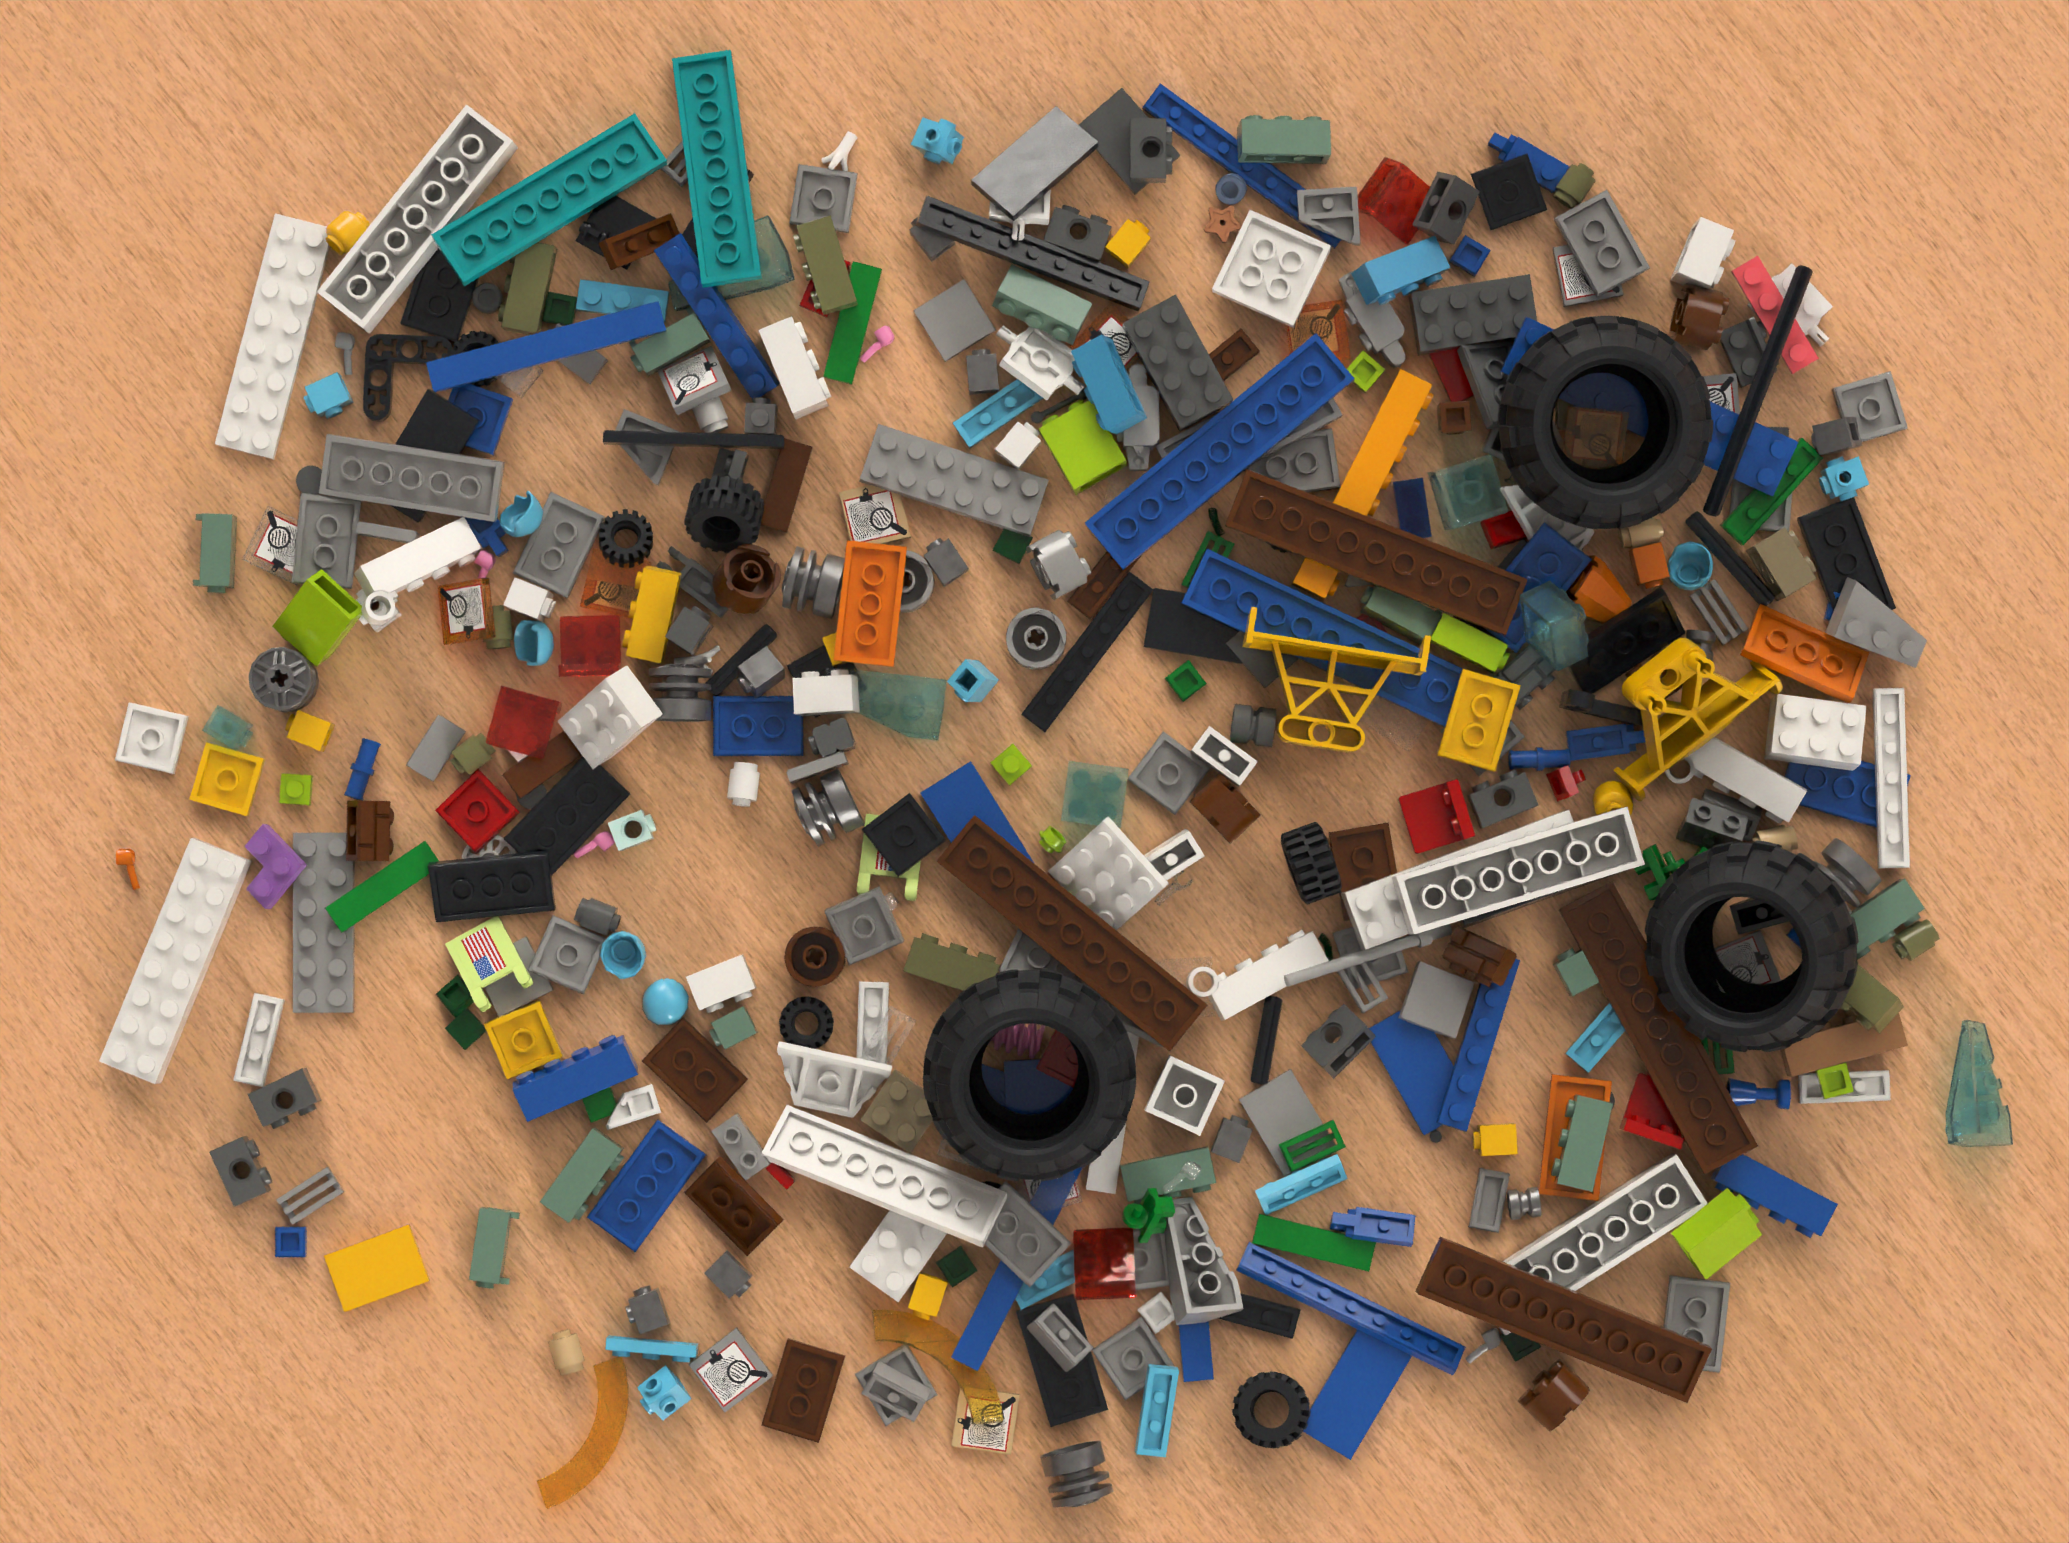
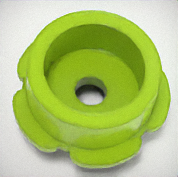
M1049 826L1045 831L1039 832L1041 837L1039 843L1047 852H1062V847L1066 844V840L1059 831Z

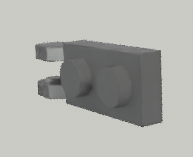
M671 546L668 550L670 556L685 564V567L680 572L682 576L679 587L722 618L728 611V608L720 606L715 600L712 584L714 575L692 558L688 559ZM659 561L656 565L658 568L673 571L665 562Z

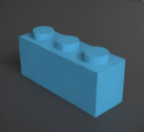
M1432 236L1368 261L1351 274L1366 305L1377 301L1379 305H1383L1395 299V294L1402 292L1403 296H1406L1418 290V285L1425 283L1427 287L1436 284L1443 279L1441 274L1451 267L1436 236Z
M1101 334L1071 351L1075 359L1072 362L1078 376L1084 379L1087 386L1084 388L1088 400L1095 404L1098 411L1096 419L1103 430L1119 434L1147 418L1111 338Z

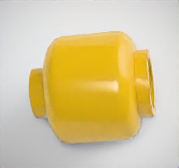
M343 211L327 226L326 242L337 254H347L366 231L370 223L359 212L354 214L350 211Z
M1607 781L1596 788L1593 794V806L1596 815L1628 807L1631 816L1633 800L1629 789L1623 783Z

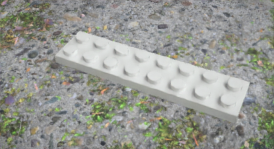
M275 213L215 445L275 459L314 310L317 291L320 287L330 248L325 239L327 237V226Z
M786 1105L762 1151V1155L771 1163L980 1247L984 1246L1007 1199V1192L789 1105Z

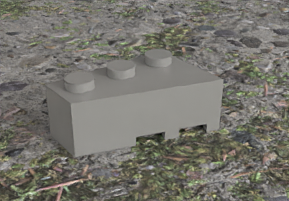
M1847 577L1825 633L1916 668L1927 640L1859 582Z

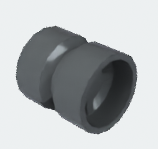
M1234 704L1230 741L1232 743L1247 744L1250 740H1253L1256 746L1272 747L1277 710L1259 707L1257 711H1254L1250 705Z

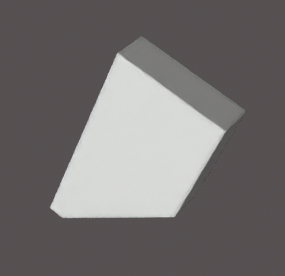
M650 1084L622 1093L606 1124L607 1130L661 1113L653 1085Z

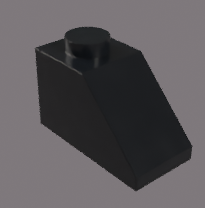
M1748 898L1729 906L1738 935L1789 922L1777 909L1757 899Z

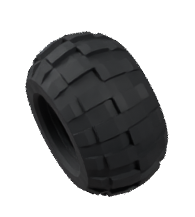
M1619 316L1580 318L1570 321L1540 337L1532 344L1519 362H1516L1510 372L1498 411L1500 448L1507 468L1510 470L1519 488L1532 502L1552 516L1573 525L1590 529H1621L1641 524V522L1659 513L1662 514L1671 508L1699 476L1704 466L1703 462L1713 434L1709 390L1704 377L1701 376L1689 353L1677 341H1674L1658 328L1639 320ZM1593 373H1610L1630 382L1641 394L1648 412L1647 433L1638 451L1624 463L1607 469L1587 468L1572 461L1559 447L1553 432V412L1561 393L1578 378Z
M1756 840L1754 843H1741L1732 841L1713 846L1711 849L1693 856L1682 864L1662 885L1646 920L1647 949L1644 951L1645 962L1649 976L1653 975L1658 987L1657 995L1668 1012L1673 1011L1686 1023L1684 1028L1702 1040L1706 1037L1720 1043L1722 1048L1732 1051L1762 1050L1764 1052H1772L1788 1048L1791 1044L1811 1037L1824 1027L1842 1006L1850 987L1853 985L1858 967L1857 944L1859 939L1854 917L1850 916L1845 904L1847 899L1834 880L1830 882L1817 869L1818 864L1802 853L1796 855L1782 849V845ZM1733 897L1757 899L1771 905L1786 917L1798 936L1802 952V962L1791 975L1775 983L1756 984L1738 978L1722 964L1713 944V925L1719 910L1728 900ZM1718 983L1720 984V986L1722 987V989L1724 990V992H1721V991H1720V988H1719V986H1718Z
M1007 970L996 973V976L979 983H974L965 989L938 1019L932 1030L925 1052L923 1067L924 1095L933 1118L932 1121L942 1138L946 1139L959 1153V1156L972 1166L980 1167L1006 1180L1018 1182L1019 1179L1053 1180L1061 1178L1063 1174L1079 1167L1084 1168L1101 1156V1152L1113 1139L1117 1138L1123 1129L1136 1089L1135 1056L1122 1020L1116 1011H1113L1094 989L1083 982L1080 983L1052 970ZM1018 1024H1040L1056 1029L1068 1038L1076 1052L1078 1076L1071 1093L1061 1104L1047 1112L1021 1114L1003 1107L992 1097L984 1083L982 1059L987 1045L999 1031Z

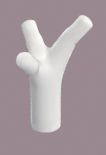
M847 131L836 150L829 156L821 159L822 163L831 162L828 168L833 170L840 162L842 171H848V153L858 137Z
M717 645L710 651L696 656L674 658V664H693L701 668L710 669L705 664L712 661L711 657L720 651V647Z

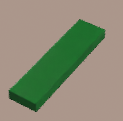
M853 261L849 277L858 305L840 310L823 375L824 378L853 385L882 273L881 268Z
M1803 438L1797 440L1796 449L1774 495L1770 496L1753 488L1720 524L1741 546L1754 535L1823 459Z
M423 841L325 907V910L342 933L429 874V862L439 860L427 842Z
M1260 1213L1252 1240L1254 1244L1368 1272L1376 1242L1346 1237L1345 1234Z

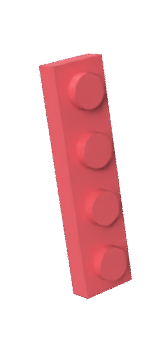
M1756 256L1731 272L1770 337L1784 299L1759 256ZM1796 319L1781 354L1791 374L1819 359Z

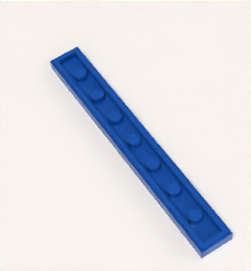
M1161 83L1158 85L1144 104L1143 110L1154 118H1166V126L1172 127V131L1228 172L1241 176L1246 185L1298 222L1297 190H1306L1270 163H1239L1237 139ZM1300 223L1334 249L1341 241V239Z
M657 301L426 362L433 391L436 393L663 333L667 330L660 303Z
M1082 1167L1063 1174L1061 1178L1041 1181L1030 1204L1052 1225H1054L1074 1183L1083 1169ZM1000 1261L951 1356V1358L976 1371H979L1024 1283L1002 1261Z
M1251 1242L1246 1246L1236 1271L1448 1374L1454 1375L1466 1348L1441 1334Z

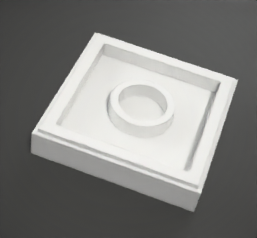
M129 702L115 761L175 774L189 716Z

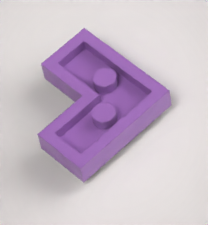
M262 824L244 846L264 866L246 889L265 909H272L307 864L268 824Z

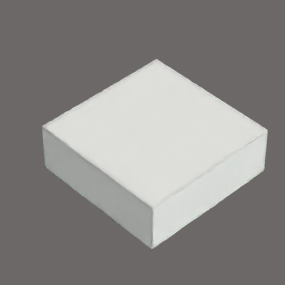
M1159 1292L1137 1309L1155 1334L1175 1320L1172 1305L1162 1292Z

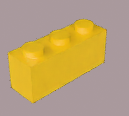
M648 565L644 567L643 572L638 571L634 589L639 590L637 601L632 600L628 618L633 619L631 630L625 631L622 647L627 648L626 656L656 663L664 661L668 643L665 635L671 628L682 573Z

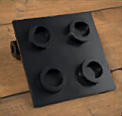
M614 196L593 209L587 221L581 224L579 228L580 233L575 241L604 257L599 242L657 218L620 197ZM631 263L626 264V265L621 266V267L624 268V269H626V270H628V268L630 267Z

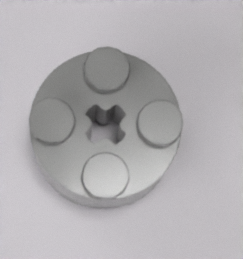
M1057 530L1026 547L1027 553L1032 551L1035 557L1030 560L1035 574L1045 590L1051 588L1055 592L1050 595L1054 600L1087 583V575L1091 574L1086 560L1083 557L1079 559L1074 549L1077 547L1076 541L1069 531L1063 533Z
M907 551L905 574L909 575V581L912 584L910 587L905 586L903 588L901 613L913 612L924 606L930 599L934 589V576L931 567L922 556L912 551Z
M1029 608L1021 611L1012 619L1007 629L1006 644L1009 654L1019 665L1028 669L1039 670L1053 665L1063 654L1066 645V631L1063 623L1055 614L1046 609ZM1033 631H1036L1038 635L1043 634L1045 637L1041 640V645L1038 647L1034 643L1029 644L1028 642Z

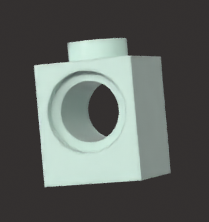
M643 810L608 823L618 851H623L654 839L652 832L657 830L651 814L645 815ZM632 821L639 822L642 827V832L637 838H630L626 833V826Z

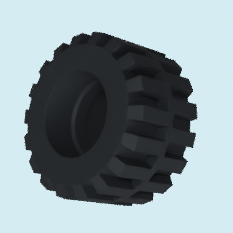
M726 475L724 477L712 476L711 479L704 478L701 480V483H696L690 494L684 520L687 534L692 535L691 539L694 542H699L701 547L705 549L708 547L714 552L723 551L724 553H729L740 545L755 543L763 517L764 500L761 499L759 491L753 490L754 486L750 483H743L742 479H733L731 476Z
M1313 822L1282 833V849L1300 898L1306 904H1310L1341 893V878L1321 826L1317 822Z
M1278 1372L1257 1373L1254 1377H1249L1246 1380L1247 1382L1238 1388L1239 1392L1236 1397L1234 1396L1233 1400L1234 1409H1232V1413L1235 1417V1425L1241 1431V1434L1255 1445L1273 1449L1288 1446L1294 1440H1298L1302 1436L1303 1430H1306L1308 1426L1307 1421L1311 1413L1309 1410V1398H1307L1303 1387L1293 1378ZM1268 1392L1281 1394L1289 1405V1415L1286 1421L1276 1428L1262 1426L1254 1415L1256 1401L1261 1395Z

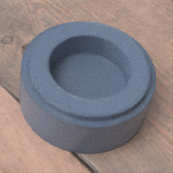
M1226 174L1216 184V195L1225 204H1236L1246 194V182L1237 174Z

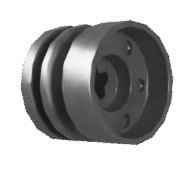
M797 546L794 555L787 564L784 575L782 607L790 609L794 596L799 597L797 611L802 612L807 600H812L813 615L832 619L842 587L845 558L827 554L822 566L816 565V551L811 550L808 561L803 562L805 549Z
M285 647L271 648L261 653L252 663L249 672V686L255 699L265 707L281 712H294L307 706L315 697L319 686L318 672L314 664L302 653ZM279 672L288 675V679L284 681L285 686L275 683V679L279 678Z
M665 664L661 667L649 668V677L662 678V683H649V689L662 692L661 698L652 699L663 713L655 721H711V701L698 698V692L711 690V684L698 683V678H711V669L701 668L693 664Z
M839 769L820 777L823 789L820 792H817L810 782L806 783L805 786L810 796L808 798H804L799 787L792 790L796 813L804 830L811 836L817 846L825 844L820 832L823 829L827 831L831 840L836 838L833 827L836 823H839L846 833L864 825L859 810Z
M1835 838L1821 852L1829 865L1825 867L1816 862L1818 864L1817 869L1830 882L1834 880L1847 899L1846 902L1854 907L1860 905L1858 898L1853 893L1855 889L1865 895H1869L1882 881L1876 871L1859 854L1838 838ZM1847 906V909H1848L1849 913L1851 914V913H1852V912H1851V909Z
M1101 1441L1075 1444L1040 1456L1045 1477L1059 1476L1060 1481L1048 1487L1049 1493L1063 1492V1494L1051 1498L1053 1507L1083 1506L1096 1502L1101 1497L1113 1492L1111 1483H1097L1109 1478V1472H1095L1093 1468L1105 1462Z

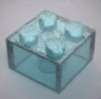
M1491 454L1478 456L1427 473L1444 530H1453L1509 512L1505 498L1500 491L1501 485Z
M1550 580L1519 595L1525 641L1552 667L1560 671L1588 657L1587 643L1589 638L1584 625L1586 614L1580 604H1575L1563 589H1559Z
M1069 761L1061 822L1098 826L1109 817L1121 829L1129 769Z

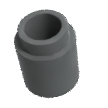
M582 898L574 920L580 922L582 927L607 936L610 931L615 933L621 916L617 914L618 908L593 898H590V900Z

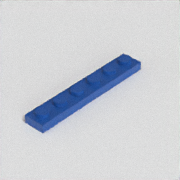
M680 233L655 249L654 252L752 400L753 398L763 396L777 387L780 382L716 286L702 287L698 258L683 235Z
M1515 959L1502 986L1491 983L1490 987L1479 984L1436 1123L1467 1132L1520 960Z

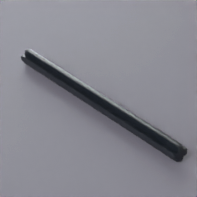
M1799 265L1793 274L1704 505L1703 512L1710 516L1716 517L1722 510L1813 271L1809 267Z

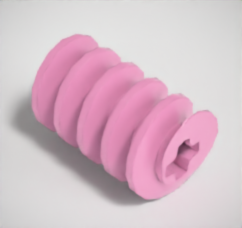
M1018 1024L1005 1028L991 1039L994 1043V1050L998 1051L1004 1043L1006 1053H1010L1013 1047L1017 1046L1018 1056H1021L1028 1049L1029 1057L1033 1059L1036 1053L1039 1052L1045 1026L1042 1025L1039 1030H1037L1036 1024H1029L1028 1027H1025V1024Z

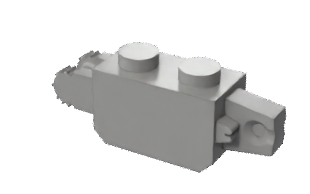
M1354 271L1349 272L1339 279L1346 298L1344 303L1346 309L1343 312L1352 326L1354 324L1358 326L1362 333L1358 337L1367 351L1372 349L1375 355L1381 352L1385 361L1393 369L1401 367L1402 363L1405 362L1404 360H1406L1405 352H1403V348L1399 343L1405 329L1389 302L1379 305L1377 301L1366 305L1351 274Z
M1137 363L1129 368V378L1147 418L1117 434V442H1123V450L1127 452L1129 471H1147L1150 450H1153L1160 440L1159 391L1154 386H1147L1146 368H1144V365Z

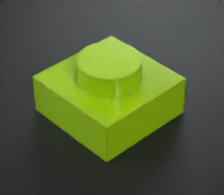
M1364 350L1347 368L1355 378L1353 383L1364 393L1368 391L1385 371Z
M1011 744L990 762L1009 786L1032 767L1014 744Z
M281 773L279 803L311 805L313 776Z
M1846 1062L1815 1071L1823 1099L1854 1092Z

